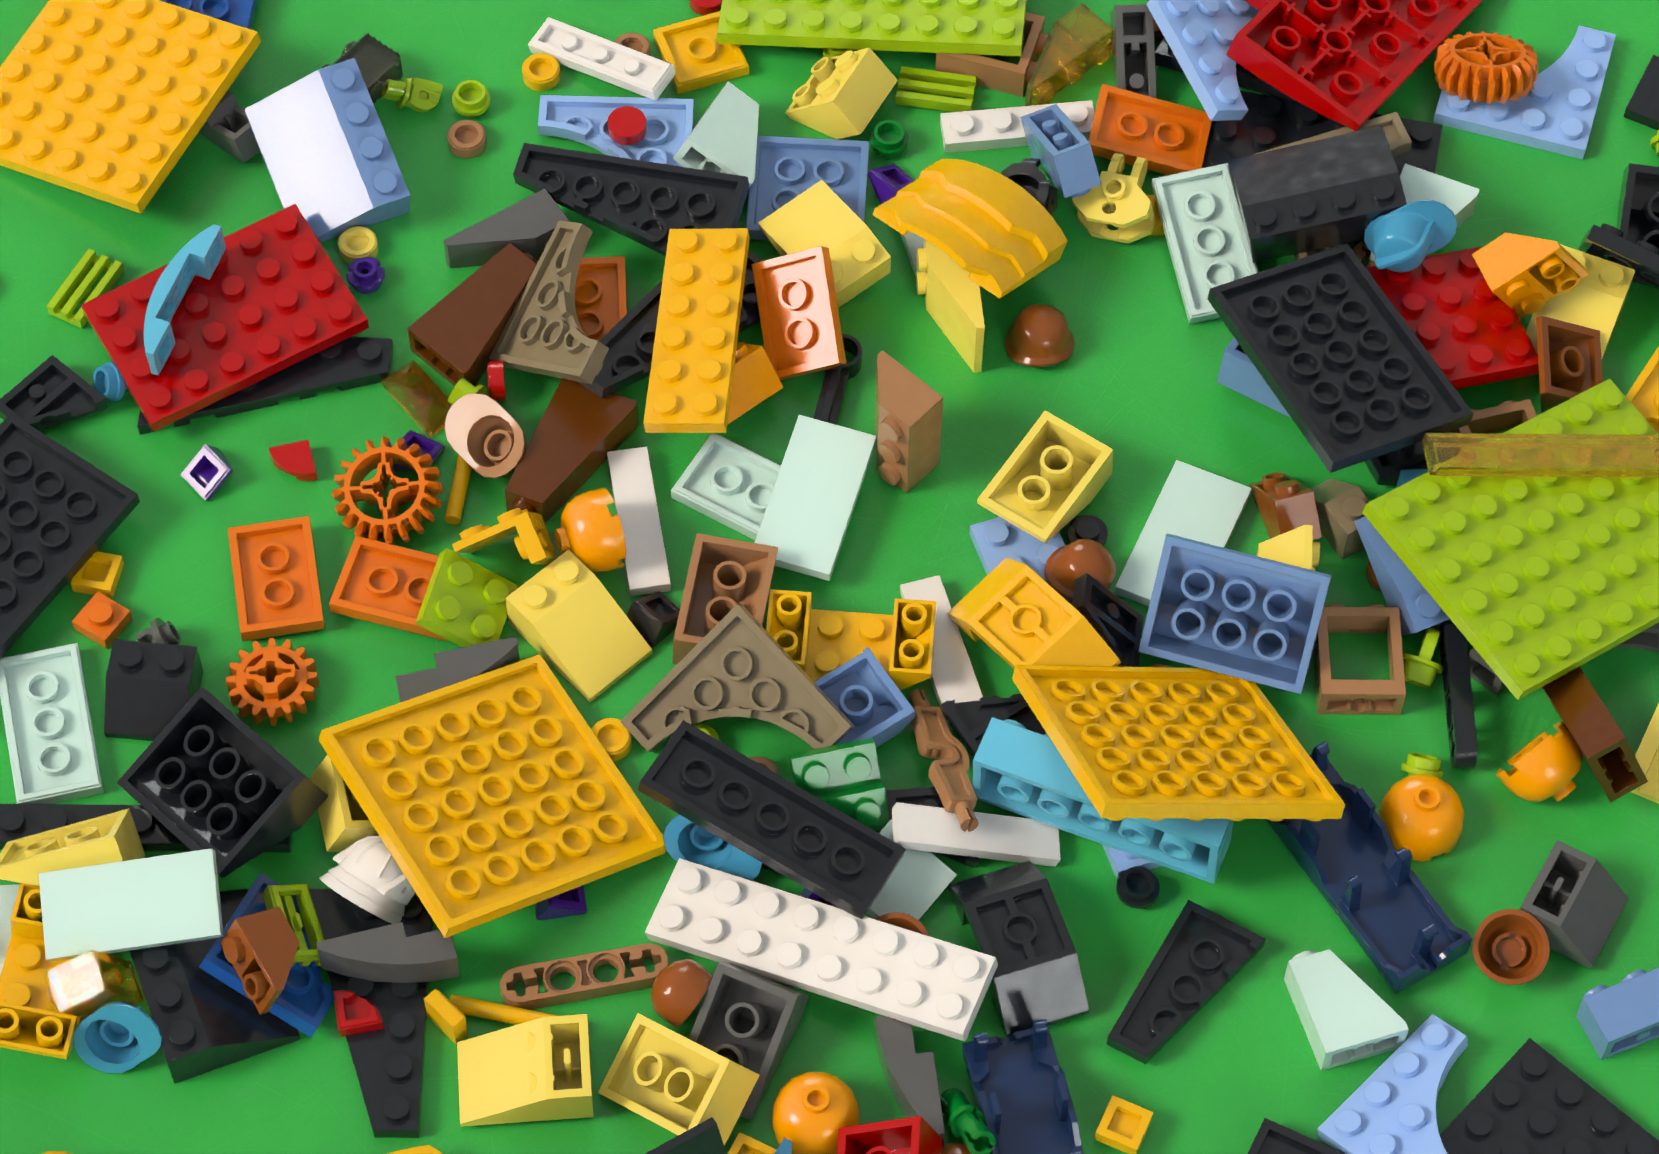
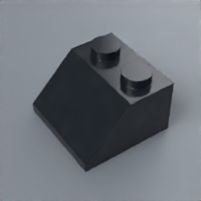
M114 639L106 673L105 737L154 741L200 689L203 668L197 647Z

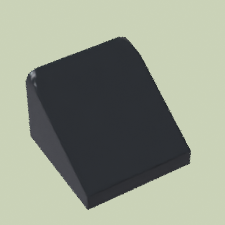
M658 591L633 601L626 616L652 648L676 629L680 609Z

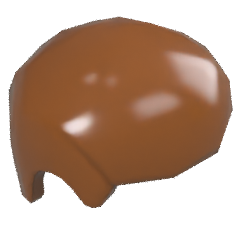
M694 960L674 961L661 970L653 982L651 1002L654 1011L659 1017L674 1027L681 1026L705 995L712 980V975Z

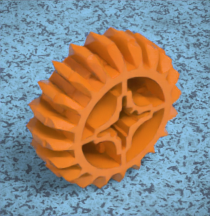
M1484 31L1475 34L1466 32L1464 36L1456 34L1453 35L1452 39L1448 38L1443 41L1442 45L1438 46L1433 71L1435 73V81L1439 83L1440 89L1447 91L1448 95L1459 96L1462 101L1468 99L1473 100L1475 104L1487 102L1489 105L1491 102L1504 104L1507 100L1517 101L1520 96H1527L1529 91L1534 89L1538 74L1537 53L1533 52L1532 46L1524 44L1522 39H1512L1511 35L1503 36L1498 35L1497 32L1490 34Z
M383 436L380 447L376 448L371 440H367L366 448L368 451L361 454L357 448L352 449L351 453L355 458L353 463L348 460H341L340 465L347 474L334 475L335 483L340 486V488L332 491L334 500L340 502L335 506V511L338 516H345L342 523L346 529L355 528V536L365 538L369 534V539L380 541L382 536H384L386 543L394 545L395 536L400 535L404 543H409L410 536L408 532L415 529L416 533L423 535L425 530L421 525L422 520L429 523H434L435 516L429 509H438L442 506L441 500L435 496L444 491L442 483L436 481L441 476L438 467H430L433 463L432 457L428 453L421 455V448L418 444L414 443L407 449L405 439L399 437L392 447L389 438ZM393 464L403 465L412 469L418 475L419 481L410 482L408 478H398L393 469ZM377 468V473L372 479L363 481L366 475ZM390 481L394 489L389 491L386 503L382 494L386 493ZM366 501L368 505H378L382 513V519H375L362 513L358 508L357 502ZM414 501L407 511L398 516L402 505Z

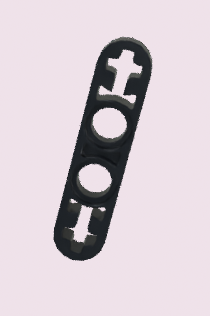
M1444 621L1440 625L1439 646L1441 666L1444 668L1442 678L1452 768H1475L1477 762V738L1467 639L1452 621Z

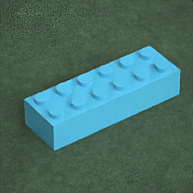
M992 717L973 759V788L978 798L977 800L1214 884L1232 839L1234 821L1228 819L1192 821L1177 818H1165L1162 821H1152L1146 818H1124L1121 821H1112L1101 818L1048 734L1042 735L1028 730L1021 723L1014 720L1006 719L1002 721Z

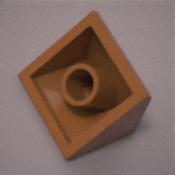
M1545 316L1536 318L1541 412H1545L1603 382L1600 331Z

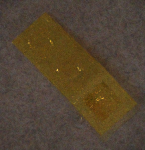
M1083 3L1054 23L1027 85L1025 106L1048 104L1055 97L1056 93L1067 85L1076 84L1085 72L1095 65H1102L1110 57L1114 29Z

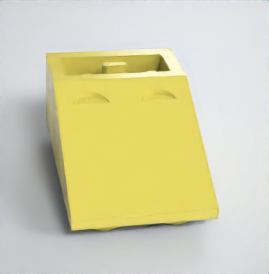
M587 1014L541 1017L457 1042L461 1127L594 1117L590 1035Z

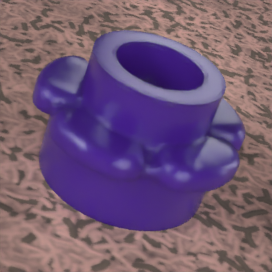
M375 258L355 259L348 266L349 273L346 274V279L355 291L362 294H370L381 287L382 281L385 278V270L383 267H380V262Z

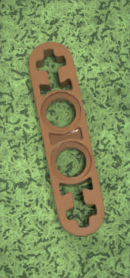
M644 943L517 966L503 974L500 980L501 998L505 1005L533 1010L652 988L659 972L668 966V956L659 945ZM651 958L653 964H655V971L646 972L643 960ZM626 961L630 962L632 977L626 978L624 964ZM610 964L619 973L614 980L601 982L594 976V972L599 966ZM567 972L572 974L576 981L571 988L559 990L551 985V980L556 974ZM538 977H543L545 993H540ZM523 982L526 988V995L517 996L514 990V983Z

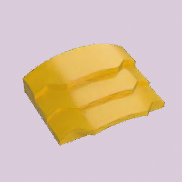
M940 159L921 171L917 180L898 190L895 197L876 207L872 214L902 235L912 232L937 246L963 270L970 272L968 276L970 280L999 299L1060 260L1068 241L1054 218L1021 186L990 168L958 159Z

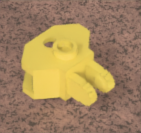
M1114 153L1108 170L1102 171L1100 174L1101 185L1091 188L1083 196L1073 197L1072 202L1078 210L1077 220L1091 237L1129 244L1152 234L1156 222L1152 203L1142 191L1148 168V160L1137 157L1131 175H1123L1122 172L1125 166L1124 154ZM1111 224L1119 228L1117 230H1110L1107 226Z

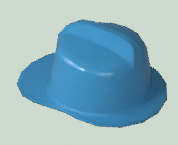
M1419 200L1408 203L1372 220L1365 229L1364 240L1368 249L1375 255V265L1378 269L1386 268L1400 273L1409 272L1420 266L1427 255L1450 243L1456 234L1457 220L1453 211L1445 204L1434 200Z
M678 815L666 826L663 837L665 848L677 862L681 858L751 881L759 875L762 862L685 817Z
M111 1001L100 1006L94 1013L81 1021L74 1031L73 1043L76 1053L86 1064L94 1069L106 1073H123L154 1055L161 1047L162 1035L157 1024L150 1016L143 1012L139 1005L133 1006L122 1001Z

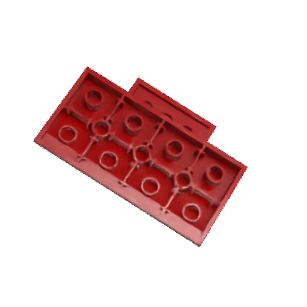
M1245 0L1260 12L1235 35L1226 55L1290 98L1354 131H1358L1484 0Z

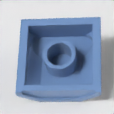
M868 647L863 650V653L814 682L855 726L838 744L873 738L877 748L900 734L915 718V710Z

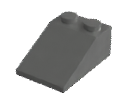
M718 962L689 1039L760 1075L740 1116L752 1120L796 1033L810 995L734 964Z

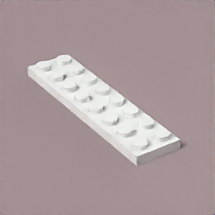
M679 858L645 930V934L650 941L716 962L731 963L766 978L964 1042L968 1037L998 966L994 956L866 916L860 919L843 909Z

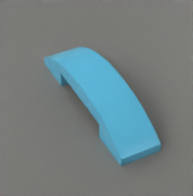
M213 224L182 247L164 269L154 287L144 321L145 353L152 374L159 376L176 344L170 321L194 276L197 275L210 280L226 250L221 226Z

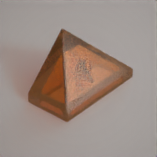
M414 360L381 381L382 386L428 437H431L445 427L446 415L452 405L447 402L448 397Z

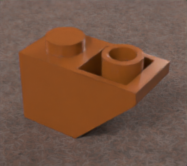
M1283 472L1266 474L1261 477V482L1249 484L1250 488H1252L1251 494L1270 539L1303 525H1313V540L1322 538L1313 490Z
M280 907L236 918L220 942L226 959L232 963L243 983L246 995L253 1001L260 1015L268 1013L283 991L300 943Z

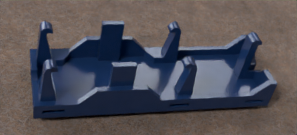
M1324 741L1315 746L1312 754L1309 756L1345 803L1342 818L1323 819L1318 822L1306 819L1267 821L1394 992L1398 994L1467 954L1472 938L1467 931L1453 925L1411 870V851L1406 848L1397 851L1393 846L1385 823L1375 811L1376 805L1364 789H1358L1355 785L1345 782L1327 759V754L1330 753L1328 742Z
M1047 1019L1033 1022L1032 1029L1014 1032L1009 1037L998 1038L993 1036L988 1038L987 1033L982 1032L973 1034L972 1041L962 1043V1053L976 1105L984 1116L985 1126L992 1132L996 1140V1144L993 1146L986 1139V1142L992 1148L989 1154H1084L1077 1116L1065 1074L1057 1060Z

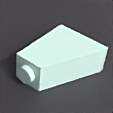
M728 81L673 159L687 168L748 177L750 187L755 180L759 104Z
M1405 163L1400 180L1407 204L1419 200H1434L1445 204L1453 211L1457 220V228L1473 214L1480 189ZM1371 252L1369 260L1375 261V255Z
M1330 949L1317 953L1314 950L1303 951L1288 961L1284 981L1321 1071L1396 1050L1405 1042L1409 1030L1406 1022Z

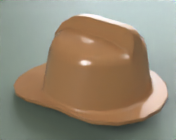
M473 393L462 396L453 403L446 415L444 428L448 442L477 473L487 478H499L507 475L517 467L527 448L526 437L519 423L498 402L487 395Z

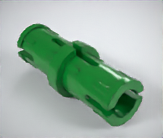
M958 1088L944 1091L941 1096L948 1105L944 1100L940 1099L942 1113L949 1119V1128L954 1136L957 1138L961 1137L971 1154L991 1153L992 1148L988 1145L986 1139L993 1146H995L996 1140L992 1132L985 1126V1119L979 1108L976 1106L973 1108L964 1093Z

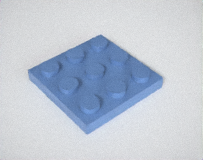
M757 136L755 180L749 187L746 224L750 239L769 240L758 226V222L821 180L865 223L869 141Z

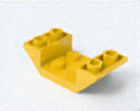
M1005 558L947 613L948 617L975 642L982 639L1013 669H1015V665L1117 667L1121 663L1116 654L1077 609L1028 565L1009 558Z
M770 589L766 631L814 682L863 653V650L867 647L899 690L931 678L936 601L895 598L893 615L811 609L812 592Z
M20 883L10 919L12 935L0 976V1048L67 1060L74 1046V1031L83 1019L99 955L53 962L47 961L45 956L40 886Z

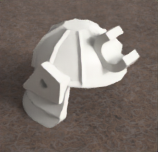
M367 836L358 840L333 857V860L339 863V865L319 877L324 884L357 906L391 924L401 921L402 916H404L405 905L411 900L415 891L380 836Z

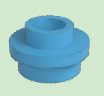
M109 361L95 369L93 375L94 388L110 402L121 400L127 387L115 363Z

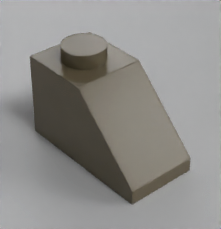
M1331 478L1311 488L1314 491L1320 531L1339 557L1343 560L1364 549L1354 521L1365 517L1362 511L1366 503L1370 501L1360 487Z

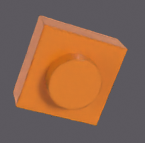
M97 591L72 620L74 630L108 649L114 639L130 623L132 615L130 610Z

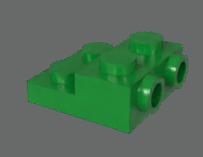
M873 738L789 754L793 783L796 786L878 833L890 821L885 787L881 782L876 745Z

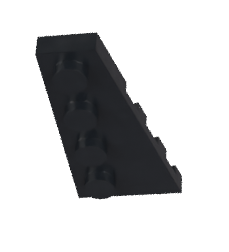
M1188 900L1108 1035L1106 1044L1146 1064L1264 947L1266 939Z

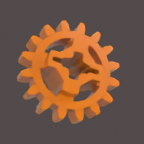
M269 638L267 647H261L257 641L252 642L253 652L249 654L244 650H240L238 654L241 663L230 662L229 664L231 676L226 677L228 691H230L232 706H238L241 717L252 713L254 724L257 725L264 717L269 718L271 727L276 726L278 717L282 716L288 723L293 722L292 712L295 710L302 714L307 712L305 700H316L315 687L319 686V679L316 673L315 661L313 658L307 659L306 650L303 646L293 651L292 642L288 639L282 646H276L275 639Z

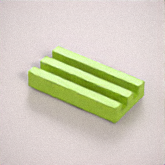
M901 66L895 104L949 112L971 111L977 76ZM906 90L918 91V92H926V93H928V94L915 93V92H907ZM943 95L963 97L965 99L945 97Z
M88 248L47 304L48 314L83 328L88 320L83 313L82 307L76 315L72 314L81 300L85 299L90 293L92 285L103 270L106 271V274L84 303L109 292L124 272L123 264L117 260L112 263L109 257L103 254L98 257L94 250Z
M268 885L262 893L267 910L280 907L300 942L291 967L296 962H299L301 967L309 966L312 961H315L316 966H321L316 942L323 941L324 937L308 885ZM291 895H295L300 914L296 912ZM303 924L311 946L310 950H308L306 941L302 932Z

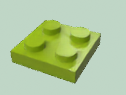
M446 548L438 556L415 623L461 647L497 641L501 636L507 618L505 598L516 590L517 584Z

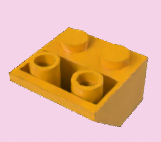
M1505 232L1472 254L1491 291L1511 309L1514 308L1520 317L1539 311L1548 300L1561 292L1572 290L1581 279L1589 275L1587 269L1557 241Z
M737 342L727 425L783 388L763 346Z

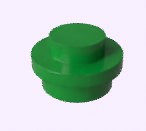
M881 121L870 133V146L874 152L881 156H897L907 148L908 134L897 121Z

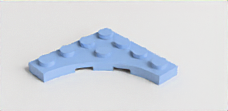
M1149 0L1146 4L1209 119L1211 121L1241 120L1247 113L1248 108L1238 86L1236 62L1226 54L1235 35L1260 11L1245 0Z
M1579 25L1574 39L1564 54L1550 67L1537 74L1534 89L1529 91V95L1520 96L1517 101L1507 100L1504 104L1500 102H1491L1490 105L1487 102L1475 104L1473 100L1467 99L1462 101L1459 96H1450L1447 94V91L1442 90L1433 123L1583 160L1616 34Z
M540 95L538 132L539 135L555 136L583 143L608 156L683 167L673 157L693 130L694 99L658 98L655 101L650 98ZM632 106L644 113L647 131L645 137L640 142L633 145H621L610 138L608 134V117L612 111L619 107Z
M1432 1014L1317 1128L1319 1139L1331 1148L1344 1154H1447L1437 1126L1436 1106L1438 1092L1442 1088L1449 1070L1468 1047L1467 1036Z

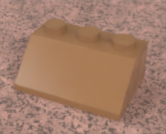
M882 350L877 354L875 436H877V471L886 483L892 486L896 485L905 493H908L939 464L943 397Z
M696 533L673 639L672 664L677 665L737 604H742L763 626L778 547Z

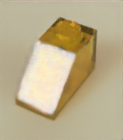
M91 950L46 971L51 985L48 987L50 1000L61 1013L83 1017L91 1015L100 1006L111 1001H122L131 1005L144 1001L132 963L129 960Z

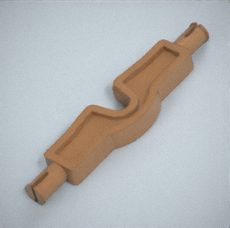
M919 688L914 689L909 694V700L915 710V718L910 724L916 737L919 754L923 757L939 759L931 763L928 777L939 794L945 811L956 813L961 830L966 832L968 829V832H971L978 827L979 822L973 812L978 798L967 774L970 766L969 755L963 744L951 734L940 707L930 706L924 689H921L920 692Z

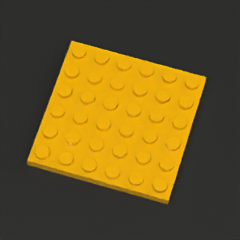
M49 0L0 66V166L141 214L262 42L258 32L160 0Z
M540 654L321 730L319 742L444 938L658 857L666 852L663 834Z
M1015 665L1012 677L1013 682L1101 818L1112 821H1121L1124 818H1146L1152 821H1162L1165 818L1189 819L1192 821H1202L1204 819H1228L1231 821H1242L1244 819H1267L1270 821L1306 819L1314 822L1323 819L1342 818L1345 803L1255 682L1202 668Z

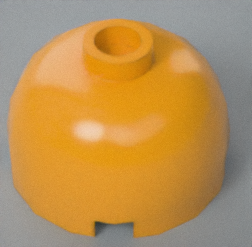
M599 488L575 496L567 503L561 515V528L555 529V540L560 553H564L569 549L592 572L611 571L625 566L621 561L626 559L623 528L619 515L613 516L607 507L608 504L614 503L607 489Z
M1562 721L1553 725L1558 731L1552 736V734L1547 735L1545 732L1541 733L1511 757L1507 762L1514 767L1508 773L1501 768L1496 772V776L1516 797L1528 802H1541L1553 796L1558 802L1577 787L1573 782V778L1581 769L1582 753Z
M1420 774L1407 776L1392 785L1381 801L1379 817L1385 823L1393 846L1397 851L1406 848L1411 851L1412 860L1426 862L1431 861L1432 857L1440 856L1443 853L1445 856L1456 846L1462 834L1464 808L1460 796L1450 784L1436 776Z
M806 1072L793 1077L780 1089L772 1108V1125L775 1138L779 1146L784 1138L792 1142V1154H837L839 1128L860 1125V1107L852 1089L839 1077L826 1072Z

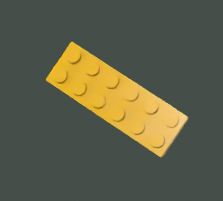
M748 228L669 229L643 422L646 433L727 432L750 241Z

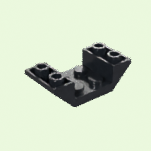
M1030 861L948 886L962 925H970L980 952L996 957L998 966L991 980L993 984L992 1002L1006 1037L1011 1036L1017 1031L1032 1029L1033 1022L1047 1019L1049 1026L1089 1013L1077 952L1047 878Z

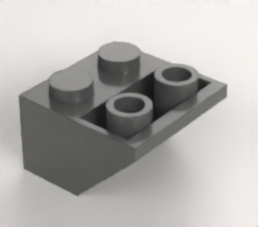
M1557 840L1522 903L1520 910L1531 914L1541 923L1547 933L1550 949L1592 969L1623 911L1628 897L1597 859Z

